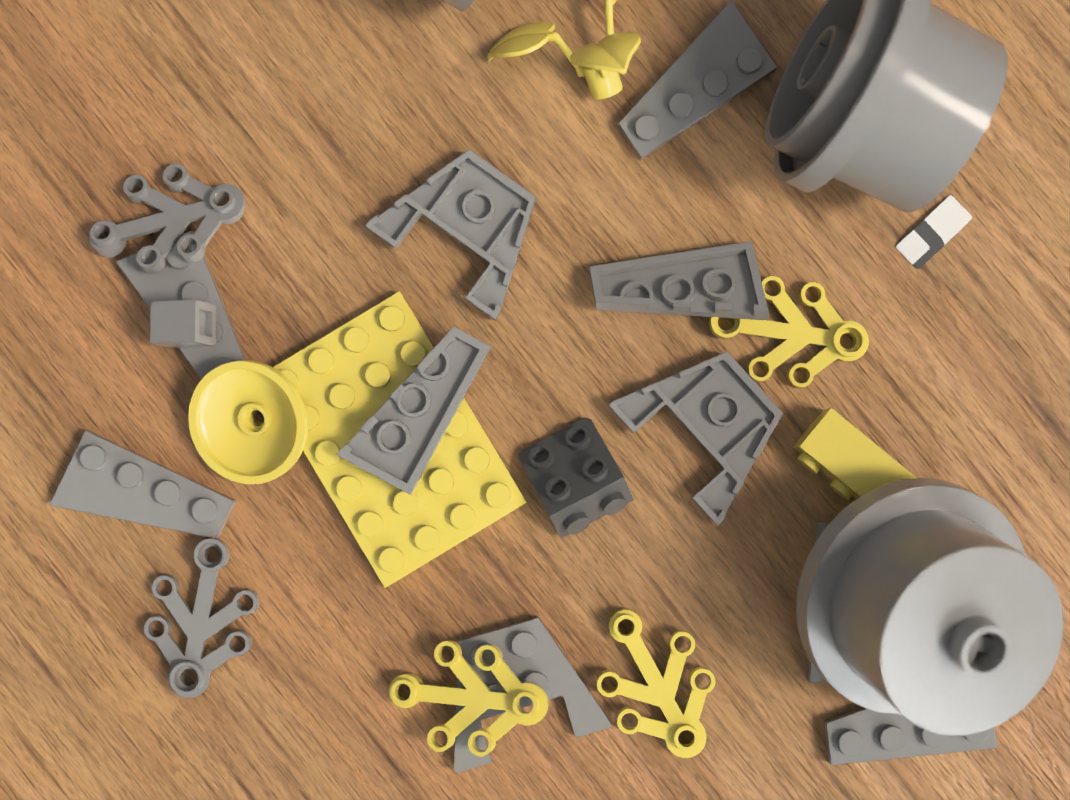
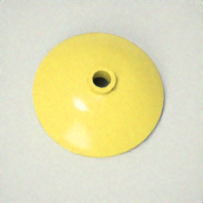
M237 360L216 367L199 382L193 392L189 405V430L195 448L205 463L226 479L241 484L254 485L266 483L280 477L291 469L302 454L308 431L304 403L290 380L281 372L265 363L253 360ZM256 411H260L263 414V423L257 420Z

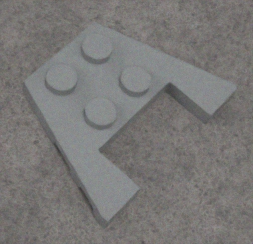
M469 149L428 178L427 182L409 195H404L394 202V205L379 216L373 217L365 226L397 250L420 217L424 216L489 263V266L465 299L496 321L501 313L536 197Z
M728 352L619 398L609 405V408L632 433L636 432L665 405L722 467V470L691 498L717 526L724 520L728 508L739 493L755 460L758 459L783 414Z
M539 617L459 640L462 656L491 691L507 693L491 670L484 671L476 665V651L481 646L488 644L499 647L503 655L502 659L522 683L532 682L539 685L546 692L548 700L560 696L564 697L575 738L611 728L608 716L601 709ZM485 650L482 655L483 661L487 665H492L495 662V655L491 650ZM457 678V688H465ZM524 696L520 700L521 708L533 705L529 697ZM456 705V714L465 706ZM488 709L455 737V773L492 763L490 753L481 757L471 753L468 747V739L472 733L483 729L482 719L503 714L506 710ZM478 735L476 737V745L481 750H486L488 744L485 736Z

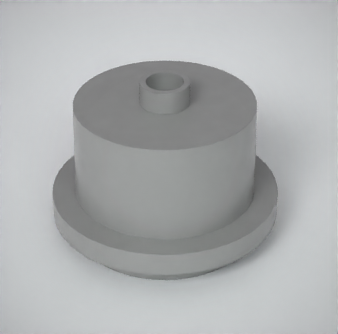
M826 0L811 21L790 58L775 92L767 117L765 139L769 146L776 149L774 169L777 178L803 192L815 191L834 178L903 212L910 213L923 208L933 201L956 177L985 133L1005 84L1008 68L1006 47L1001 42L932 4V0Z
M933 478L906 479L883 485L862 495L844 508L828 524L811 549L801 573L796 599L797 625L802 645L815 669L833 688L845 698L864 708L881 713L903 714L917 726L943 735L954 736L979 733L1002 724L1020 712L1039 693L1049 678L1057 661L1063 638V610L1057 589L1047 573L1035 561L1025 555L1020 538L1006 516L996 506L974 492L958 484Z

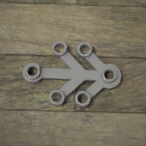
M172 164L165 168L162 175L164 182L171 191H184L200 200V202L184 205L151 188L143 176L132 175L123 184V190L128 198L134 203H144L161 213L118 225L112 221H99L90 230L89 242L99 255L110 258L119 255L124 250L127 240L163 230L153 246H145L137 253L136 260L143 271L148 274L160 272L165 266V258L176 243L177 251L183 260L188 263H195L204 257L205 247L221 224H232L242 217L246 205L245 197L241 190L234 185L222 184L212 188L190 177L184 166L180 164ZM182 174L180 180L171 182L175 175ZM143 185L139 192L132 193L136 186ZM229 199L227 204L218 206L223 200ZM203 219L194 235L187 234L181 237L191 222ZM110 232L108 237L100 239L104 234ZM192 244L197 245L193 252L185 253L188 246ZM150 256H157L153 263L145 264Z
M219 538L202 540L195 547L194 561L201 569L193 613L179 593L180 584L175 576L170 574L157 577L152 583L153 595L157 599L163 600L188 638L185 654L170 635L172 624L166 616L156 615L149 618L144 624V633L148 639L155 641L171 665L168 673L169 685L175 694L183 698H194L202 694L209 686L210 672L232 657L244 655L252 647L251 635L244 630H236L227 636L223 646L202 658L205 640L240 616L254 613L260 606L259 595L253 590L246 589L238 592L233 602L210 617L219 569L225 567L230 559L228 545ZM212 546L217 547L221 553L220 559L217 562L211 561L207 555L209 548ZM162 580H168L172 585V591L169 595H165L160 591L159 586ZM243 595H248L253 600V606L250 610H245L240 605V598ZM154 621H160L163 624L164 632L162 635L153 633L152 623ZM234 636H241L245 640V648L243 650H236L233 647L232 639ZM186 669L195 671L197 675L195 683L191 684L185 680L184 672Z

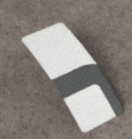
M949 195L914 230L899 242L896 248L916 269H919L972 219V216L952 195Z

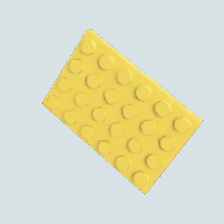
M400 291L273 367L286 376L298 391L304 403L308 423L307 439L303 451L384 588L527 503L465 398L460 404L412 495L336 455L360 431L367 420L382 407L400 384H403L415 371L417 366L434 348Z

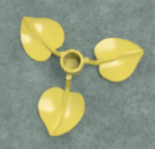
M605 0L606 37L600 41L584 45L572 52L557 32H553L556 28L553 22H532L519 26L505 34L491 48L487 58L490 62L493 57L521 56L539 49L547 42H554L574 66L578 77L585 76L592 98L600 100L614 96L622 90L623 85L619 73L626 74L629 61L641 43V37L637 32L614 33L613 5L617 0Z

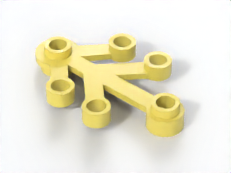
M777 276L766 277L762 280V286L766 301L773 303L787 323L730 318L732 320L731 329L722 330L718 326L719 317L709 318L711 332L721 339H730L741 333L785 340L764 357H756L748 363L747 374L755 382H763L769 379L775 368L806 345L826 346L807 363H798L789 368L787 372L789 384L795 388H804L812 383L816 374L835 360L850 362L859 359L864 355L869 344L868 334L864 327L855 321H843L825 297L824 287L817 282H810L800 289L798 297L803 306L814 308L827 329L811 327L785 292L784 282ZM767 282L777 284L778 294L776 296H770L765 292V284ZM808 288L817 290L819 294L817 302H810L806 299L805 292ZM843 334H848L853 339V346L850 349H845L840 344V338ZM756 362L765 364L767 372L764 377H758L753 373V365ZM797 368H802L807 373V379L804 383L796 382L793 377L794 371Z
M626 608L615 611L608 622L609 631L616 641L626 644L648 685L621 678L615 671L605 670L597 677L598 691L605 697H614L618 694L658 706L668 721L665 722L641 716L637 709L624 707L618 712L616 717L619 729L625 734H634L638 731L665 739L668 749L678 757L691 758L696 756L704 748L707 738L705 728L699 721L706 695L713 690L716 681L713 673L706 667H697L692 670L689 676V683L692 689L682 714L675 701V696L686 658L695 649L693 636L684 630H678L671 635L669 639L671 651L662 677L640 637L642 622L637 613ZM624 619L631 620L633 622V630L629 634L620 633L618 631L620 621ZM680 636H686L690 641L689 647L684 651L677 650L674 645L675 640ZM700 673H706L710 678L708 685L703 688L695 685V678ZM607 676H612L617 680V686L611 691H607L601 686L602 680ZM632 713L637 717V722L633 727H625L621 723L622 717L625 714ZM684 730H689L693 733V740L689 744H682L678 741L679 734Z
M452 640L439 643L434 650V657L439 665L449 667L465 688L424 684L422 679L413 673L397 676L389 687L390 699L400 708H410L420 702L465 706L447 723L438 725L429 731L427 736L428 745L437 752H443L452 747L455 737L488 709L506 710L490 727L475 731L468 739V747L471 753L480 757L485 756L494 750L496 742L516 724L529 726L540 722L545 717L549 707L546 692L535 683H522L502 659L503 655L499 647L493 644L481 646L475 653V662L480 669L484 671L491 670L507 693L491 691L462 656L460 645ZM445 646H450L454 650L452 661H447L442 656V650ZM485 650H491L495 655V662L492 665H487L483 661L482 655ZM401 684H406L410 688L408 699L402 698L399 694ZM526 696L532 700L533 709L531 712H525L521 709L520 700L522 697ZM438 730L443 731L447 735L446 745L442 746L437 743L435 735ZM478 735H483L487 738L488 748L486 750H481L477 747L476 737Z

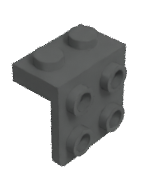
M583 418L524 449L519 454V460L561 538L583 531L591 522L605 515L619 512L627 503L634 500L623 474L592 420L589 418Z

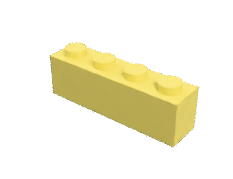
M832 408L823 409L793 446L794 449L801 453L797 460L811 472L817 474L821 470L833 480L829 486L848 501L852 496L858 499L862 495L883 485L917 478Z

